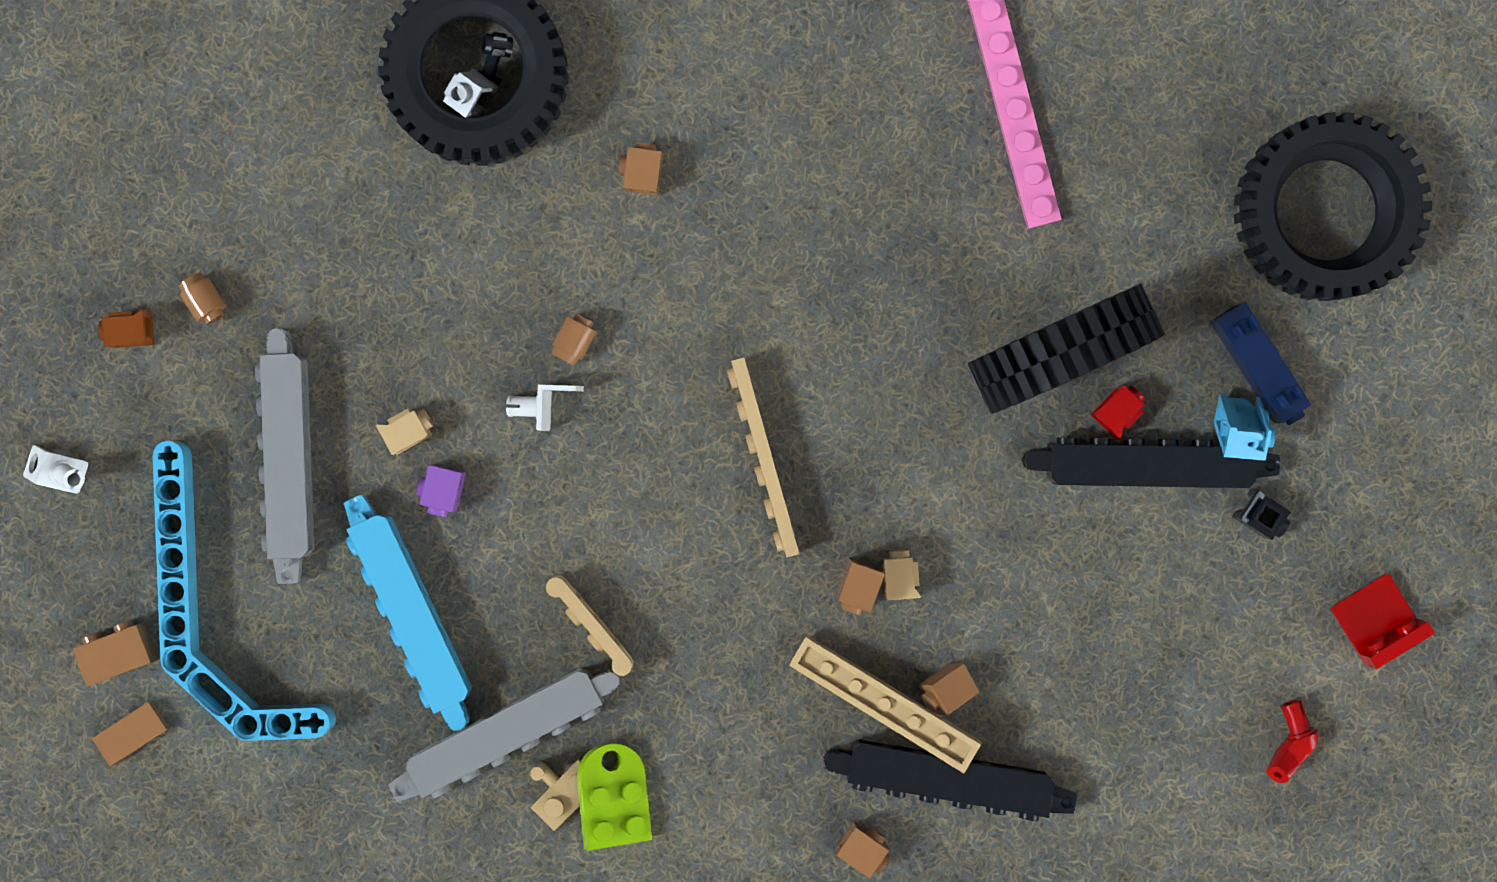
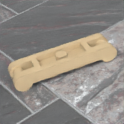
M557 575L551 578L546 584L547 593L551 597H560L568 607L565 611L567 616L576 626L583 624L590 633L587 639L598 652L604 649L613 660V672L619 676L627 675L634 664L630 653L564 576Z

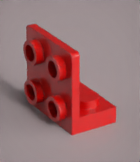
M1389 574L1381 575L1330 608L1364 665L1374 669H1379L1435 634L1429 622L1416 618Z

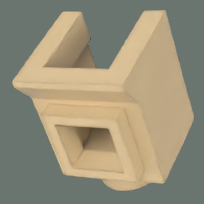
M407 408L387 419L388 425H376L392 455H399L433 436L429 429L433 427V423L424 409L417 411Z
M909 550L889 551V557L882 558V567L885 573L883 581L886 600L921 598L915 589V586H920L918 562L913 561Z

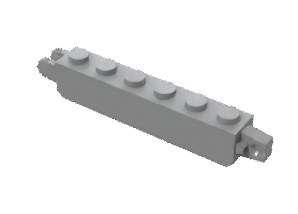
M276 327L271 331L269 330L268 337H266L268 339L266 341L267 355H259L260 362L255 365V378L257 383H261V396L257 397L256 410L258 416H262V430L258 431L257 441L259 450H263L264 463L259 466V480L261 484H264L265 497L261 498L260 513L262 518H266V531L262 532L261 545L264 552L267 551V559H273L277 584H293L301 581L303 557L309 556L315 549L308 361L301 355L294 354L293 338L290 331Z
M579 668L463 728L462 731L459 730L413 754V757L408 759L406 771L388 784L397 802L417 795L423 798L431 794L433 799L451 790L450 783L460 778L463 783L470 781L481 774L479 768L489 763L494 768L511 759L510 752L520 747L525 752L540 744L539 737L549 732L556 736L571 727L569 722L579 716L585 721L601 712L599 706L603 705L605 701L603 696L619 687L618 685L622 681L621 676L615 674L612 668L602 671L595 676H592L589 670Z

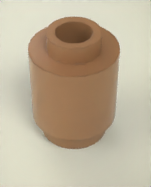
M201 272L188 277L178 285L181 291L180 297L197 323L205 321L207 325H210L225 315L222 311L227 306L210 278H205Z
M578 314L573 319L567 316L552 343L555 347L551 354L575 366L578 359H583L597 333L591 329L594 323Z

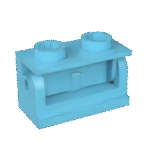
M1219 394L1214 426L1224 457L1266 460L1268 448L1274 446L1275 428L1270 426L1269 412L1264 409L1261 398L1257 397L1255 406H1252V403L1247 399L1230 398L1226 394Z

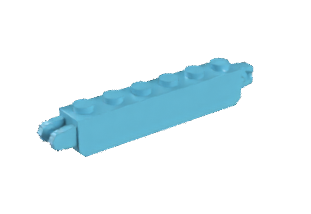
M364 494L356 496L344 503L351 526L346 529L349 537L346 538L347 545L354 556H359L364 566L360 568L364 581L368 586L373 585L378 596L375 599L376 606L383 617H388L393 627L389 629L394 644L398 648L402 646L407 657L404 660L405 667L411 678H417L422 688L418 690L423 705L427 709L431 707L433 714L441 711L450 729L462 731V728H465V725L470 722L469 719L471 718L469 716L470 713L467 712L468 708L464 699L469 696L472 685L392 517L385 514L378 515Z

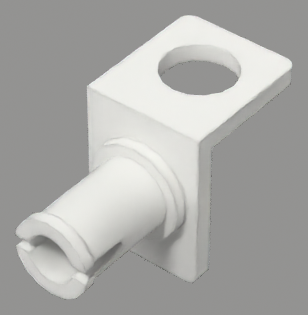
M538 385L536 397L509 395L506 404L520 405V408L506 407L508 417H536L537 431H550L552 391L584 392V386Z
M33 445L23 477L37 485L77 494L84 484L88 462L51 453L40 446ZM38 457L37 467L34 471V464Z

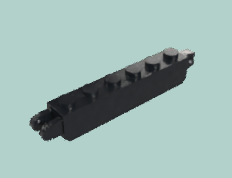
M1056 437V444H1047V451H1027V453H1023L1024 455L1021 460L1023 468H1026V470L1047 471V478L1056 485L1250 488L1256 482V478L1276 476L1280 472V455L1267 453L1266 460L1224 457L1221 447H1212V440H1192L1191 447L1178 446L1179 440L1158 439V446H1145V439H1124V445H1111V438H1090V445H1077V438Z
M863 739L853 743L851 751L832 750L830 748V750H826L827 752L823 756L825 769H828L831 773L835 772L836 774L846 775L847 783L853 784V789L864 792H872L874 787L885 789L887 795L898 798H905L906 793L919 795V800L927 803L938 804L939 799L953 801L952 806L961 809L971 810L973 805L986 807V812L995 815H1006V811L1019 813V818L1030 821H1039V817L1049 818L1050 813L1074 814L1077 801V793L1075 791L1055 785L1045 771L973 759L965 773H962L926 750Z

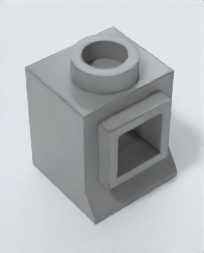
M472 68L471 71L454 74L444 92L446 96L443 102L465 118L483 116L486 109L476 103L478 98L484 92L496 93L499 86Z

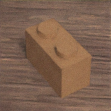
M849 558L836 593V598L841 602L840 606H842V609L860 616L863 610L871 613L885 573L881 569Z
M132 619L113 626L115 633L103 637L100 631L81 638L84 645L73 648V652L87 687L160 660L146 622L135 625Z

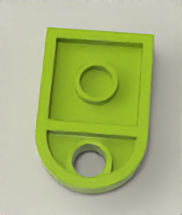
M609 742L593 747L585 754L577 771L584 849L591 851L652 840L646 774L641 758L634 750L619 743ZM614 751L617 755V763L612 769L606 770L602 765V758L606 752Z

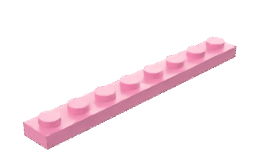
M967 0L1027 229L1061 221L1005 1Z

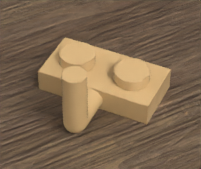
M579 758L560 777L541 761L537 762L530 772L533 780L538 781L542 779L549 786L530 808L553 831L579 807L577 771L581 762Z

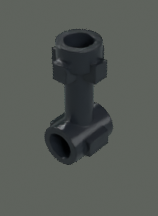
M493 32L492 34L484 33L482 37L481 52L482 54H487L482 71H476L496 85H499L501 81V75L496 73L500 58H510L513 50V38L507 37L505 33Z

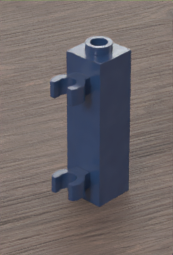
M1238 303L1211 320L1210 324L1257 397L1261 398L1262 404L1268 410L1273 422H1286L1287 425H1291L1304 417L1305 413L1303 410L1309 407L1311 403L1247 303Z

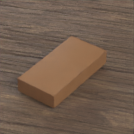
M151 700L93 737L92 740L111 767L170 728Z

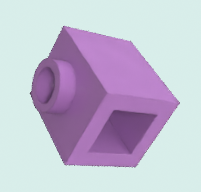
M429 465L426 477L421 476L418 483L416 495L421 497L419 505L427 506V513L447 517L448 512H457L466 472L438 465Z

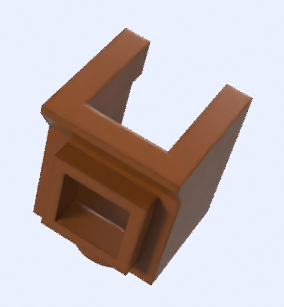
M151 311L109 312V317L102 318V321H99L98 333L100 340L104 341V347L121 348L154 345Z

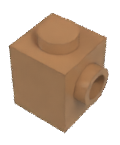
M637 143L636 148L628 147L627 156L621 155L619 175L624 176V191L658 196L663 154L662 151H656V145Z
M949 663L918 684L923 693L921 696L923 703L936 714L949 715L980 693L964 663Z
M853 822L835 848L836 856L869 879L874 872L881 873L890 859L887 855L889 852L888 845L884 843L886 837L875 828L870 826L866 830L856 822Z

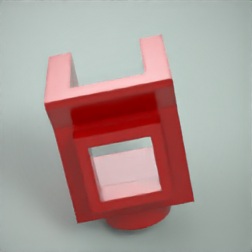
M1121 385L1090 415L1114 438H1121L1123 430H1128L1144 413L1141 409L1145 406L1142 403L1145 397L1135 387L1130 385L1127 388L1125 385Z

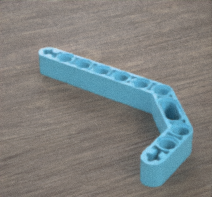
M164 441L159 443L153 451L160 661L162 668L240 740L311 739L323 736L334 727L336 722L335 712L330 706L326 704L260 706L199 650L192 453L189 446L182 441ZM177 452L178 459H168L167 453ZM179 470V474L167 475V471ZM173 480L180 486V494L175 499L168 493V485ZM174 514L181 519L182 523L178 532H174L169 525V520ZM174 548L180 550L183 556L182 563L179 566L173 564L170 558ZM175 582L180 583L184 589L182 599H177L172 594V586ZM175 616H179L185 621L183 633L177 632L173 627ZM176 650H181L186 655L187 661L184 667L179 666L175 662L174 655ZM201 673L209 675L231 696L232 706L230 709L223 707L202 688L199 683ZM279 714H285L289 717L291 721V728L289 730H284L278 725L277 718ZM246 715L255 718L257 722V729L255 731H250L245 727L244 717ZM315 715L318 716V719H324V724L319 728L316 722H307L302 725V720L311 719Z

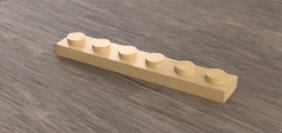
M745 358L732 360L733 368L728 369L727 373L732 389L739 388L742 401L736 402L741 422L748 420L751 433L745 435L750 454L757 453L761 465L754 467L759 487L766 485L770 497L763 500L768 519L775 518L779 531L772 532L777 551L784 550L786 558L798 555L799 550Z
M809 635L805 637L789 665L962 773H965L983 743Z

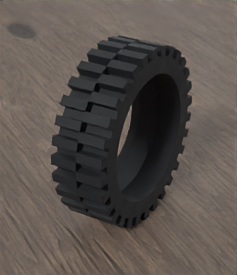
M405 0L402 3L406 11L402 16L397 12L394 13L391 21L395 24L393 31L386 29L383 35L387 42V47H380L379 57L384 61L383 66H378L379 77L384 81V85H380L383 96L388 99L389 103H387L390 112L397 118V123L409 136L432 154L435 153L447 161L455 160L459 164L468 166L469 162L476 163L478 166H488V161H495L499 164L506 162L505 157L513 155L516 158L522 155L523 148L529 145L532 149L539 143L537 138L542 133L545 136L552 129L549 125L552 119L557 120L561 113L559 110L560 103H565L567 95L565 84L568 85L569 75L566 71L568 61L564 52V45L553 21L549 18L541 4L538 5L535 0H416L415 2ZM468 17L488 19L504 27L518 43L523 60L521 83L513 98L497 112L479 118L455 116L440 108L429 96L422 77V59L431 38L448 23Z
M1330 112L1319 117L1314 115L1305 118L1268 139L1269 141L1260 146L1255 152L1256 156L1249 160L1244 168L1247 170V173L1240 177L1237 185L1242 190L1241 193L1235 195L1234 205L1240 206V212L1234 214V224L1241 223L1242 231L1236 233L1239 242L1246 240L1249 248L1243 252L1247 259L1254 257L1258 262L1253 268L1259 274L1266 272L1270 276L1267 282L1273 286L1281 284L1284 286L1283 292L1289 295L1298 293L1301 294V299L1332 301L1370 293L1371 290L1379 289L1389 284L1388 280L1400 276L1404 272L1401 267L1410 265L1417 257L1412 254V251L1422 248L1426 240L1419 237V234L1429 230L1431 220L1422 218L1424 213L1432 211V201H1423L1422 194L1431 192L1430 182L1420 184L1418 176L1426 173L1423 164L1413 167L1410 160L1416 157L1417 153L1412 147L1404 151L1399 147L1405 141L1399 133L1389 137L1386 134L1391 127L1384 123L1372 126L1373 118L1364 115L1354 119L1355 113L1344 112L1336 116L1335 112ZM1314 161H1336L1351 167L1367 182L1374 198L1375 219L1370 234L1357 250L1340 259L1320 260L1304 255L1288 242L1278 222L1277 202L1285 181L1299 167Z
M1140 283L991 351L967 364L990 414H993L1107 365L1126 354L1152 343L1164 336L1165 333L1144 287Z

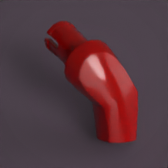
M1301 699L1291 700L1280 705L1290 733L1275 750L1265 771L1272 780L1278 783L1289 781L1302 763L1310 756L1319 741L1318 730L1310 727Z

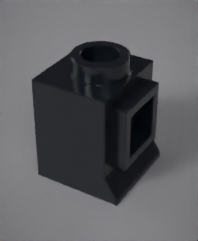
M1250 489L1247 495L1251 499L1242 512L1235 511L1232 517L1265 539L1273 540L1275 536L1280 538L1290 525V520L1287 517L1291 511L1266 496L1260 490ZM1266 506L1276 512L1268 526L1257 520Z

